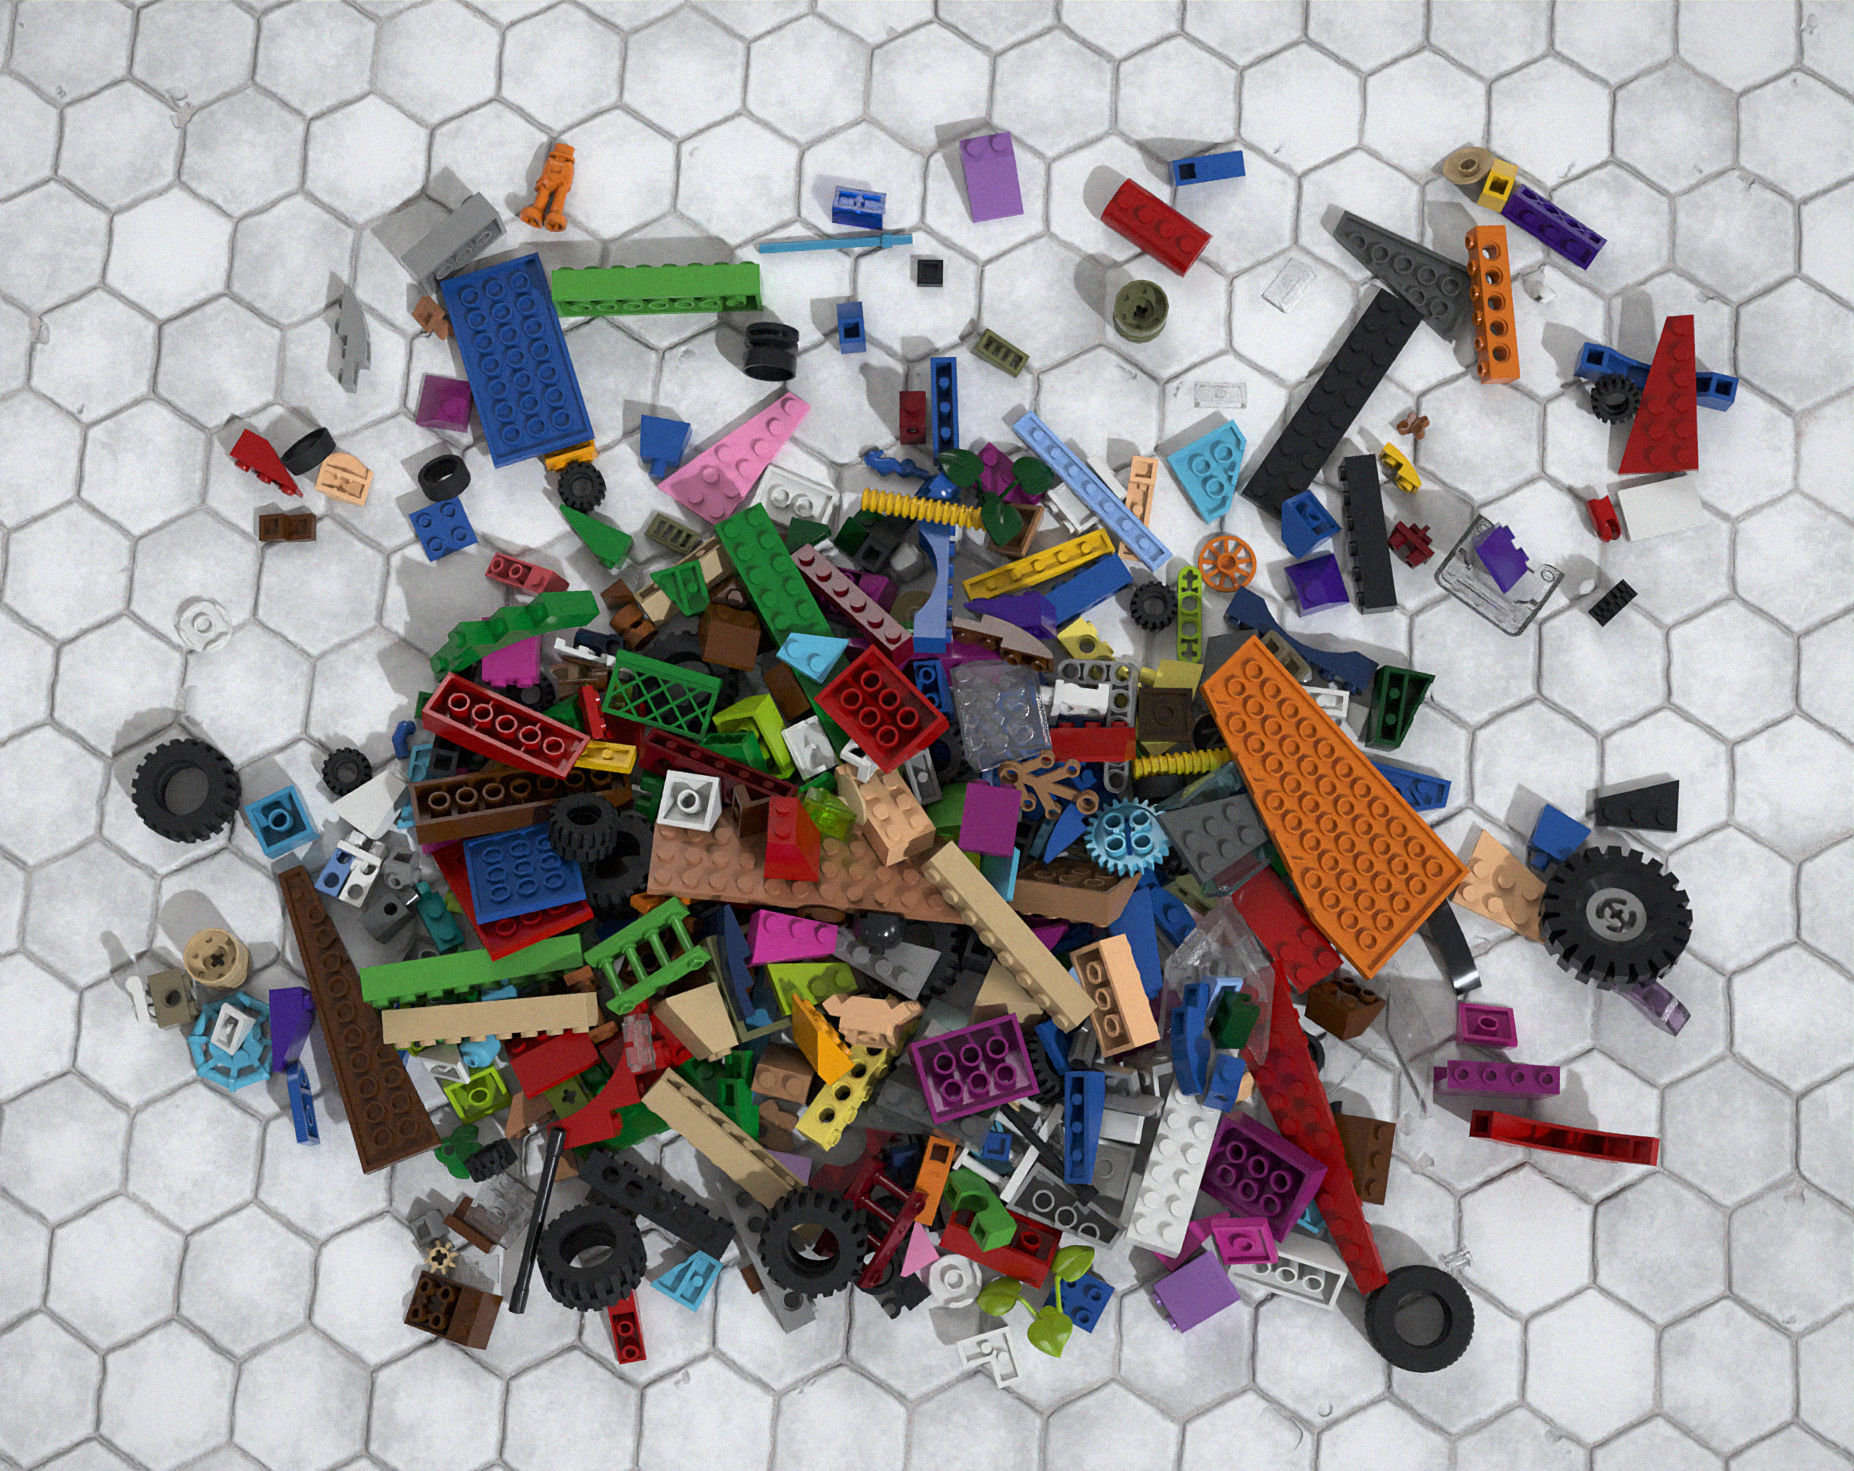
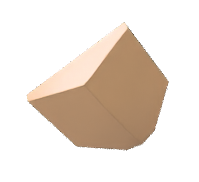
M343 452L330 454L321 462L314 489L332 500L363 507L373 472L367 469L357 457Z

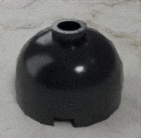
M853 913V936L860 946L869 948L868 954L885 955V950L895 949L903 941L906 933L907 918H901L900 922H898V916L867 913V916L862 915L861 919L860 913Z

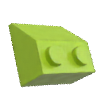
M495 1058L487 1067L474 1068L468 1066L471 1080L468 1084L441 1078L443 1089L464 1125H469L512 1104V1095Z

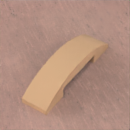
M1133 455L1125 506L1148 528L1159 459ZM1120 540L1118 550L1120 559L1141 562Z

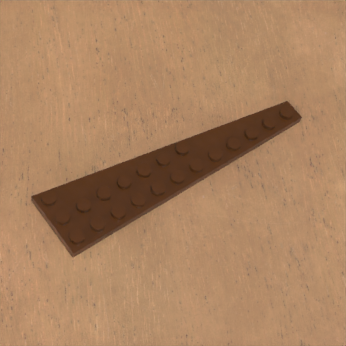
M299 865L279 873L278 878L363 1173L370 1175L443 1146L444 1144L394 1044H384L382 1019L376 1007L373 1008L372 1005L363 1002L360 975L318 890L314 887L315 884L307 868L304 865Z

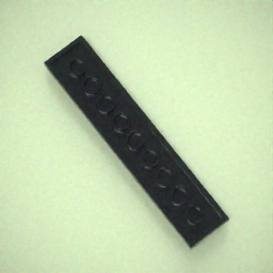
M1381 288L1240 496L1282 522V503L1309 488L1425 315Z

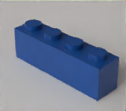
M930 357L934 467L941 465L937 459L940 453L950 449H959L956 357Z
M1117 553L1112 556L1109 554L1103 555L1095 561V566L1090 569L1084 567L1074 573L1073 579L1066 583L1064 580L1058 582L1051 588L1052 591L1044 596L1056 607L1057 630L1132 585L1133 577Z

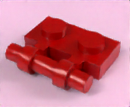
M592 685L577 688L579 696L577 704L578 707H581L584 719L582 723L583 730H586L591 740L603 738L606 725L603 716H599L597 706L600 705L598 691L593 690Z

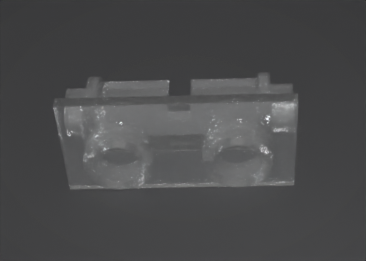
M632 1014L631 1016H625L624 1022H622L624 1042H634V1046L625 1048L627 1067H630L631 1072L656 1069V1054L652 1045V1025L649 1021V1015Z

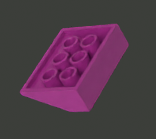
M1016 1013L906 1046L913 1073L934 1125L1040 1093Z
M1242 1110L1224 1115L1212 1141L1199 1188L1242 1218L1266 1217L1273 1239L1283 1243L1317 1193L1329 1167Z

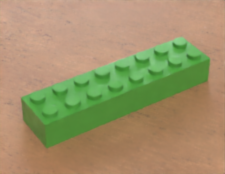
M743 261L740 264L729 265L726 262H716L714 265L690 263L688 266L664 264L662 267H651L650 265L641 264L637 265L636 268L614 265L610 269L587 266L579 270H574L571 267H561L558 270H552V302L559 318L763 311V280L760 264H755L752 261Z
M580 934L548 938L494 962L491 961L485 949L360 968L363 1002L372 1005L373 1008L377 1007L378 1010L394 1008V1003L399 1002L409 1006L420 1004L421 999L424 998L432 999V1001H442L448 999L449 994H459V997L475 995V990L480 989L490 993L501 991L502 986L505 985L513 986V988L530 986V981H540V984L553 983L557 981L556 977L565 976L589 965L583 955L587 952L586 940Z

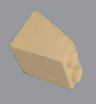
M994 958L966 1027L1016 1013L1021 1032L1034 1033V1027L1038 1023L1045 1021L1048 1013L1036 1004L1034 997L1017 982L1015 975L1008 967L1003 966L999 960Z
M716 982L666 998L651 1007L653 1013L698 1061L705 1058L708 1059V1062L718 1060L731 1054L730 1048L738 1045Z

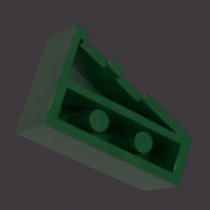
M1384 665L1375 671L1364 747L1385 752H1391L1400 748L1414 720V716L1419 706L1423 703L1424 696L1436 675Z

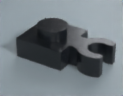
M914 1272L893 1289L898 1296L884 1300L881 1306L883 1308L889 1303L894 1304L896 1311L890 1318L895 1319L900 1315L901 1308L904 1305L911 1311L929 1297L931 1293Z

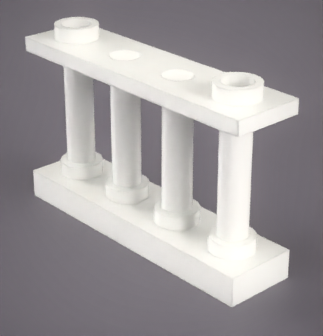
M1027 1097L1016 1100L1041 1116L1040 1119L1044 1123L1039 1131L1035 1128L1034 1131L1046 1143L1063 1115L1065 1107L1058 1103L1054 1107L1050 1105L1046 1107L1043 1104H1037L1036 1101L1028 1100ZM999 1110L995 1120L1025 1138ZM1028 1140L1026 1143L1030 1146L1025 1155L1021 1152L1017 1154L1010 1149L1009 1162L1013 1163L1012 1167L1015 1168L1011 1178L1007 1176L1002 1177L967 1155L969 1149H963L960 1146L953 1155L952 1162L955 1164L952 1168L957 1171L961 1164L996 1185L998 1187L997 1190L1001 1192L999 1198L1009 1203L1038 1156L1039 1151Z

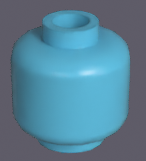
M495 1034L486 1035L487 1041L470 1042V1037H465L460 1045L463 1061L468 1066L474 1068L490 1065L501 1048L500 1041L495 1040Z

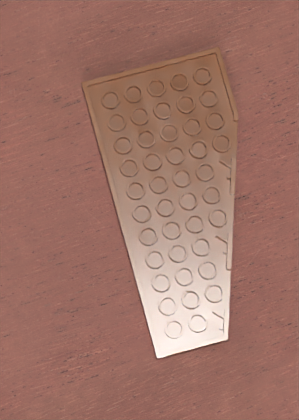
M903 776L902 779L904 780V782H905L906 785H907L906 778H905V776ZM956 781V782H954V783H969V782H959V781ZM833 790L832 792L835 797L826 804L814 821L821 836L818 882L763 878L766 832L739 839L731 819L732 806L722 807V812L710 832L662 825L657 823V819L655 820L647 894L789 908H824L851 914H883L914 920L966 924L956 908L946 902L941 891L926 879L924 872L920 869L951 840L958 847L960 830H953V836L935 835L933 847L885 867L859 825L855 824L846 812L839 811L835 798L839 795L836 790ZM809 793L797 795L809 816H811L823 799V797L816 798ZM925 804L921 807L927 815L928 804ZM962 851L979 871V854Z

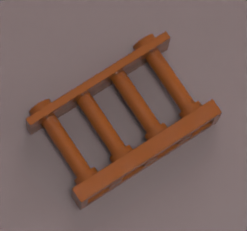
M590 965L563 976L573 994L596 992L598 995L597 990L602 988ZM597 999L599 1026H595V1029L587 1033L596 1046L599 1047L621 1031L614 1021L607 1022Z

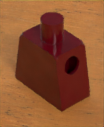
M926 391L899 392L900 445H926ZM908 429H917L918 431H917V432H909V431H907V430H908Z

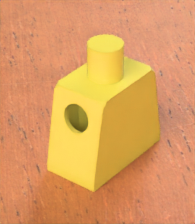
M1161 659L1158 671L1142 666L1138 682L1155 688H1192L1193 702L1204 665Z

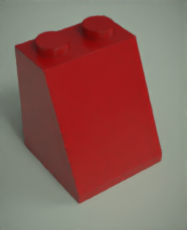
M770 796L763 878L818 882L821 833L798 798Z

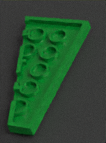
M693 1056L673 1070L715 1107L719 1106L717 1078L725 1077V1071L716 1061L708 1062L707 1058L698 1061ZM640 1102L615 1108L616 1113H620L623 1120V1129H621L620 1135L572 1147V1149L586 1163L594 1148L599 1151L602 1146L617 1155L620 1151L634 1144L638 1145L645 1142V1139L655 1134L659 1135L671 1128L658 1114L650 1111L645 1103Z

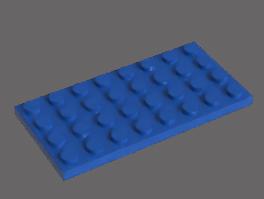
M538 252L439 282L495 469L595 439Z

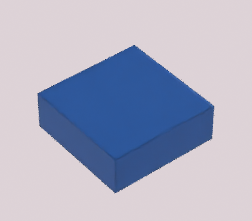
M990 1131L982 1148L981 1158L1009 1161L1012 1134Z

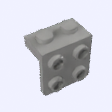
M1150 1048L1140 1049L1137 1051V1054L1122 1057L1123 1067L1137 1070L1141 1093L1160 1097L1158 1076L1175 1072L1172 1057H1169L1168 1053H1155ZM1161 1107L1153 1115L1147 1117L1153 1119L1160 1118Z

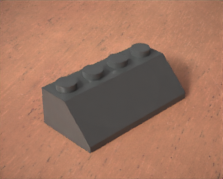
M901 1063L887 1078L876 1102V1106L881 1114L979 1154L1001 1105L934 1125L913 1073L912 1066Z

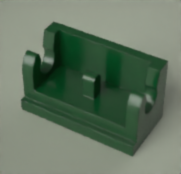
M1230 991L1224 992L1209 1026L1216 1049H1244L1261 1012L1259 1006L1242 1003V1001H1251V995L1231 993Z

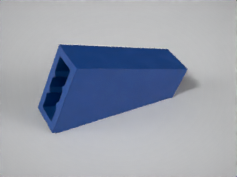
M1149 887L1133 892L1120 917L1108 927L1103 928L1108 938L1121 934L1126 935L1136 967L1140 973L1145 994L1150 1001L1159 996L1158 992L1162 990L1163 984L1151 892Z

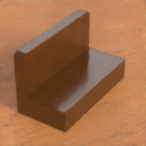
M744 784L733 787L731 819L739 839L766 832L770 797L751 801Z
M464 1197L454 1213H449L442 1222L485 1254H492L509 1230L507 1224L469 1197Z

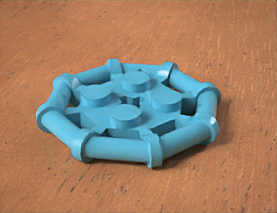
M238 990L236 994L211 1003H204L202 1005L203 1010L190 1035L186 1036V1042H189L196 1064V1074L200 1078H207L228 1088L229 1092H237V1089L264 1079L269 1080L272 1077L271 1073L273 1071L272 1049L264 1064L259 1060L266 1046H272V1041L266 1038L262 1024L268 1021L271 1029L270 1005L245 994L244 990ZM225 1002L236 1005V1007L244 1012L247 1006L261 1013L244 1039L243 1046H240L233 1056L210 1042L214 1028L209 1037L202 1036L210 1018L217 1022L218 1011L221 1010ZM201 1044H209V1051L213 1059L206 1062ZM220 1063L230 1068L231 1073L228 1077L213 1069ZM254 1065L257 1071L240 1077L239 1070L246 1066Z

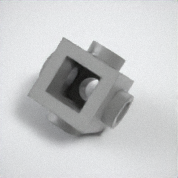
M395 846L382 865L381 874L385 875L384 887L405 892L408 888L413 887L415 883L418 884L423 869L419 868L420 852Z

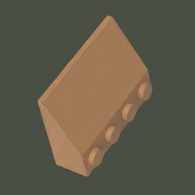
M1041 856L1038 860L1017 872L1013 901H1009V906L1023 915L1035 913L1041 914L1047 919L1064 918L1068 919L1071 923L1088 922L1093 923L1095 927H1108L1120 917L1142 874L1135 870L1134 876L1130 877L1129 872L1125 871L1123 876L1119 877L1118 870H1115L1110 875L1107 866L1100 870L1098 863L1056 857L1044 868L1041 864Z

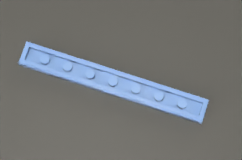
M1031 410L1011 426L1012 431L1051 468L1069 489L1152 573L1172 557V552Z

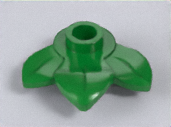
M462 1125L455 1128L450 1137L441 1139L444 1145L434 1149L437 1160L446 1164L449 1173L455 1178H470L464 1161L472 1153H476L478 1149L484 1148L483 1145L475 1141L479 1128L475 1125ZM446 1145L452 1146V1155L444 1154L443 1149Z

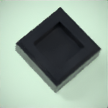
M918 259L917 287H943V260Z

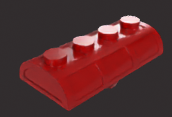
M1130 178L1121 185L1100 218V221L1182 278H1184L1213 238L1207 231Z

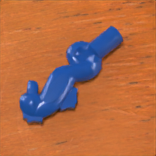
M872 450L864 456L866 465L876 469L881 477L891 474L893 470L901 478L907 479L913 476L926 481L929 471L916 467L915 462L909 458H905L901 463L891 457L879 458L884 454L883 450L877 452Z

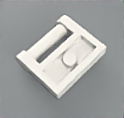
M137 976L129 977L125 982V986L128 991L133 993L135 1005L132 1006L134 1019L139 1021L140 1025L154 1029L159 1028L149 981H143Z

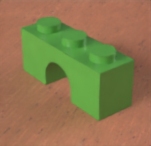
M969 1168L948 1173L942 1195L953 1211L969 1209L976 1213L968 1232L982 1252L1010 1244L1017 1224L1001 1204L1000 1199L988 1186L985 1178Z

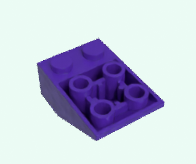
M1026 591L1020 596L1002 594L997 597L998 599L990 600L987 598H975L972 602L963 603L964 608L980 621L983 614L1012 623L1038 640L1057 638L1056 607L1037 591Z

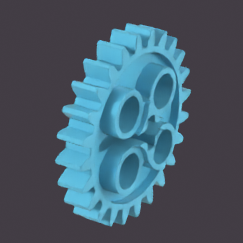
M1124 797L1122 804L1113 799L1112 807L1103 804L1104 812L1096 810V819H1088L1089 826L1085 831L1086 836H1084L1087 854L1091 855L1093 863L1098 862L1100 870L1107 866L1110 875L1115 870H1118L1119 877H1122L1125 871H1128L1130 877H1133L1135 870L1144 875L1145 867L1153 871L1154 861L1162 864V855H1169L1168 847H1172V843L1155 819V816L1163 814L1165 811L1158 812L1157 804L1149 808L1147 799L1142 804H1139L1138 797H1135L1132 803H1129L1127 797ZM1126 818L1130 819L1132 844L1131 856L1127 855L1128 852L1125 829Z

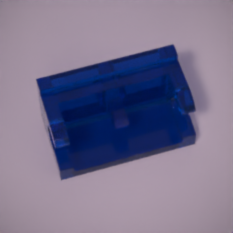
M836 186L832 204V223L882 230L884 214L886 212L887 193Z

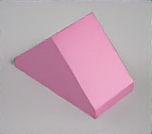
M915 1222L900 1275L903 1277L911 1275L940 1258L921 1223Z

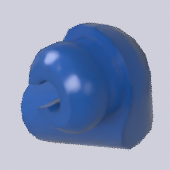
M411 720L399 722L392 736V743L398 760L410 757L406 740L409 735L416 732V725Z

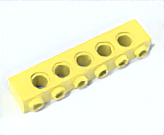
M1082 617L1060 632L1055 640L1069 659L1116 661L1112 656L1114 652L1106 641L1101 642L1096 636L1098 632L1089 620L1085 622ZM1082 643H1090L1094 650L1091 653H1083L1079 646ZM1125 666L1121 667L1118 672L1119 678L1122 681H1126L1129 677V670ZM1095 667L1093 668L1092 674L1094 678L1099 680L1103 674L1099 673ZM1089 684L1093 689L1097 690L1098 685ZM1119 694L1117 697V703L1120 707L1124 708L1128 703V698L1125 694ZM1136 715L1135 740L1147 758L1149 755L1157 757L1158 754L1164 756L1178 745V742H1138V715Z
M890 993L886 997V999L897 998ZM918 1017L904 1028L897 1050L882 1049L878 1055L872 1056L873 1047L852 1045L850 1050L853 1054L849 1057L855 1066L829 1086L827 1083L824 1085L795 1126L798 1132L826 1152H828L831 1146L834 1147L839 1142L844 1127L855 1119L858 1107L871 1096L873 1086L877 1080L882 1079L887 1073L889 1063L893 1057H897L902 1052L905 1040L910 1034L912 1035L916 1032L921 1017ZM866 1069L864 1076L855 1078L859 1070ZM850 1092V1096L846 1100H839L842 1093ZM835 1114L831 1122L824 1123L827 1115Z

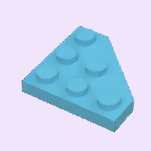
M1233 419L1166 458V462L1206 525L1230 511L1247 442Z

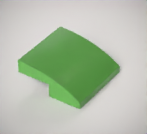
M953 783L949 786H943L940 788L943 799L928 804L927 816L936 828L935 835L953 836V830H961L967 783Z

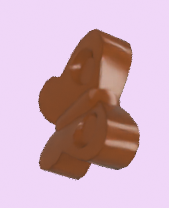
M1411 412L1408 414L1407 419L1401 421L1396 428L1400 435L1413 433V436L1420 440L1424 438L1425 428L1429 426L1430 422L1427 416L1418 418L1416 413Z

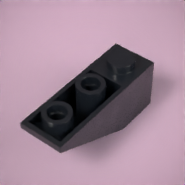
M894 513L886 515L853 558L854 567L861 572L880 575L888 563L889 556L901 545L918 520V517L910 519V516L903 518L901 514L898 516H894Z

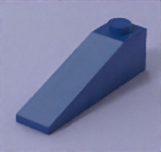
M1065 1071V1183L1092 1184L1105 1103V1072Z

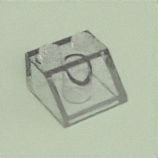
M502 1170L498 1175L495 1174L492 1178H487L483 1182L463 1219L502 1248L508 1250L530 1222L537 1192L507 1170Z

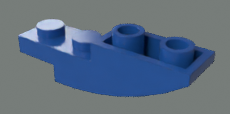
M941 660L914 661L917 689L944 716H950V721L956 718L949 684ZM936 739L929 746L932 757L938 763L951 762V751L944 741Z
M1203 982L1185 985L1182 1007L1172 1008L1171 1053L1177 1081L1184 1096L1202 1095L1206 1086V1071L1210 1058L1211 1040L1202 1038L1205 1029L1206 1006L1209 1002V984Z

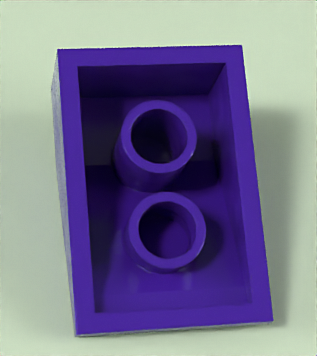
M1497 522L1473 537L1472 541L1478 556L1502 593L1505 594L1529 569L1526 562L1530 559L1522 547L1517 549L1511 541L1515 539V536L1509 526L1502 527L1500 522Z
M304 987L269 990L273 1072L287 1075L288 1065L298 1062L316 1019L315 1012L317 1010L312 992Z

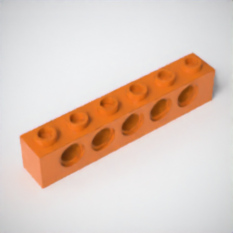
M1475 226L1466 233L1465 248L1468 250L1469 255L1467 272L1471 276L1469 293L1474 307L1472 323L1476 327L1474 345L1479 358L1477 374L1481 378V385L1512 383L1520 378L1506 226ZM1483 250L1487 251L1489 259L1483 255ZM1485 275L1490 277L1492 284L1486 281ZM1488 300L1493 303L1494 310L1488 306ZM1490 325L1496 329V335L1491 332ZM1493 351L1498 354L1499 361L1493 357Z

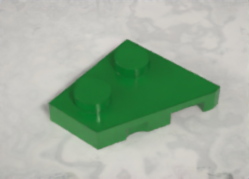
M699 559L650 573L651 579L687 618L702 615L707 604L711 603Z

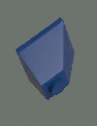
M1310 489L1282 503L1281 540L1286 545L1288 552L1295 556L1297 560L1312 553L1342 529Z

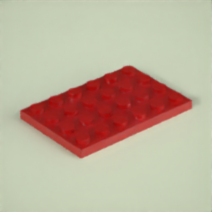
M495 833L467 837L431 852L435 865L492 962L594 918L591 907L586 899L478 925L462 841Z

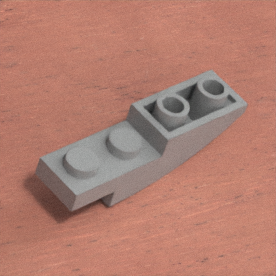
M345 285L344 293L339 296L340 318H337L335 322L336 334H338L343 343H347L342 346L344 365L343 368L339 369L338 381L346 393L357 394L360 369L370 370L371 340L362 306L351 287Z

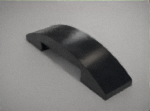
M1445 898L1424 922L1427 921L1448 970L1446 974L1457 997L1482 987L1464 934Z

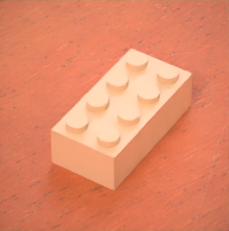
M848 762L835 768L834 777L837 781V788L835 790L837 793L838 777L842 774H848L857 784L867 811L866 823L859 827L885 867L933 847L936 828L896 769L886 775L878 767L865 784L856 779L859 767Z
M1125 934L1100 940L1069 953L1082 989L1098 1006L1089 1015L1104 1058L1160 1039L1158 1027L1154 1021L1149 1000L1145 994L1140 973L1136 967L1131 946Z

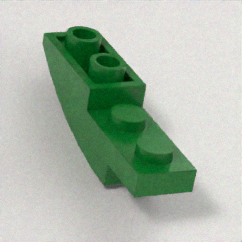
M731 1049L732 1053L725 1056V1077L717 1078L719 1110L759 1144V1105L752 1104L751 1091L753 1050Z

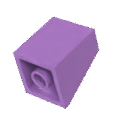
M1212 1250L1202 1252L1175 1269L1172 1273L1153 1283L1151 1286L1154 1291L1150 1293L1158 1307L1163 1305L1169 1315L1165 1316L1172 1330L1178 1329L1180 1333L1188 1331L1241 1299Z

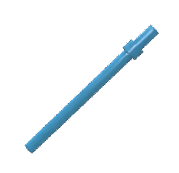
M892 232L881 233V236L759 243L760 254L874 246H882L883 249L893 248V245L913 244L912 234L892 235Z

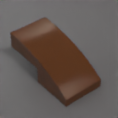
M284 513L259 515V541L279 543L316 541V515L312 513L289 516Z

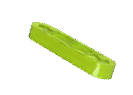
M1185 566L1180 570L1177 578V661L1189 662L1185 656H1182L1187 650V643L1181 644V641L1188 643L1197 641V644H1191V653L1196 654V657H1193L1189 663L1198 664L1201 658L1202 576L1196 567ZM1187 573H1191L1192 577L1196 578V580L1192 582L1191 591L1182 593L1181 590H1187V580L1182 578L1186 577ZM1193 598L1197 604L1196 608L1191 611L1184 609L1182 606L1183 599ZM1186 623H1192L1197 631L1193 636H1186L1182 632V626Z

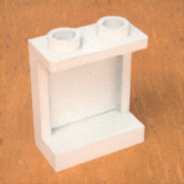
M1095 454L1089 457L1085 465L1123 503L1126 500L1127 491ZM1064 482L1055 489H1049L1046 492V507L1052 514L1057 513L1063 521L1061 523L1069 534L1074 533L1077 537H1080L1100 521Z

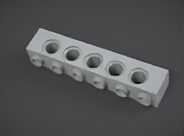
M730 1176L716 1182L715 1186L785 1333L788 1334L816 1320L815 1313L819 1311L814 1300L807 1299L805 1294L801 1293L799 1305L796 1308H788L784 1303V1297L787 1293L793 1292V1290L787 1288L784 1291L778 1286L779 1283L771 1280L767 1275L769 1267L765 1268L761 1263L762 1255L759 1252L761 1232H751L748 1228V1222L755 1217L765 1222L769 1209L753 1197L749 1207L742 1208L738 1206L736 1198L739 1194L748 1193L750 1196L751 1194L740 1184L733 1182Z

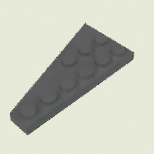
M1345 210L1333 236L1405 303L1425 315L1423 319L1452 344L1472 303L1469 293L1471 276L1467 272V267Z

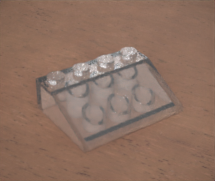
M1001 659L976 660L950 669L965 758L976 774L999 767L1002 762L1007 760L1018 761L1037 755L1042 750L1053 749L1037 671L1021 665L1013 666L1005 661H1001Z

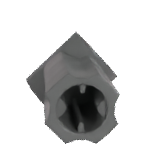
M1088 1015L1077 1027L1070 1031L1074 1037L1067 1058L1070 1067L1083 1071L1091 1068L1096 1047L1099 1045L1091 1018Z

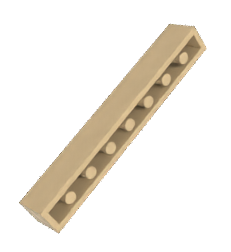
M952 840L920 867L926 879L941 891L946 902L956 908L961 914L962 920L978 933L980 940L993 950L999 962L1003 966L1008 967L1015 975L1017 982L1030 992L1036 1004L1045 1009L1059 1029L1068 1033L1098 1007Z
M596 992L385 1010L382 1011L384 1044L394 1043L395 1048L411 1047V1042L419 1041L420 1046L436 1045V1039H444L445 1044L462 1043L461 1037H470V1042L487 1041L486 1035L494 1034L495 1040L512 1039V1033L521 1032V1038L536 1037L538 1036L537 1031L546 1030V1034L549 1036L563 1034V1029L572 1028V1033L589 1032V1026H599Z
M668 1067L641 1099L650 1111L658 1114L667 1122L671 1129L679 1132L688 1140L692 1147L699 1149L709 1158L712 1164L719 1166L730 1176L733 1182L740 1184L756 1201L761 1202L769 1210L774 1207L775 1202L781 1196L786 1198L788 1191L797 1189L798 1192H801L802 1187L807 1186L671 1068ZM804 1223L792 1228L797 1236L802 1237L809 1243L824 1226Z

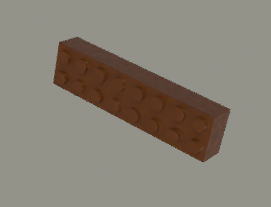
M512 766L408 783L418 845L508 831L549 821L550 810H552L554 802L558 803L559 798L567 797V794L595 793L596 796H603L606 798V801H611L618 812L633 810L632 787L628 774L575 766L565 780L536 774Z

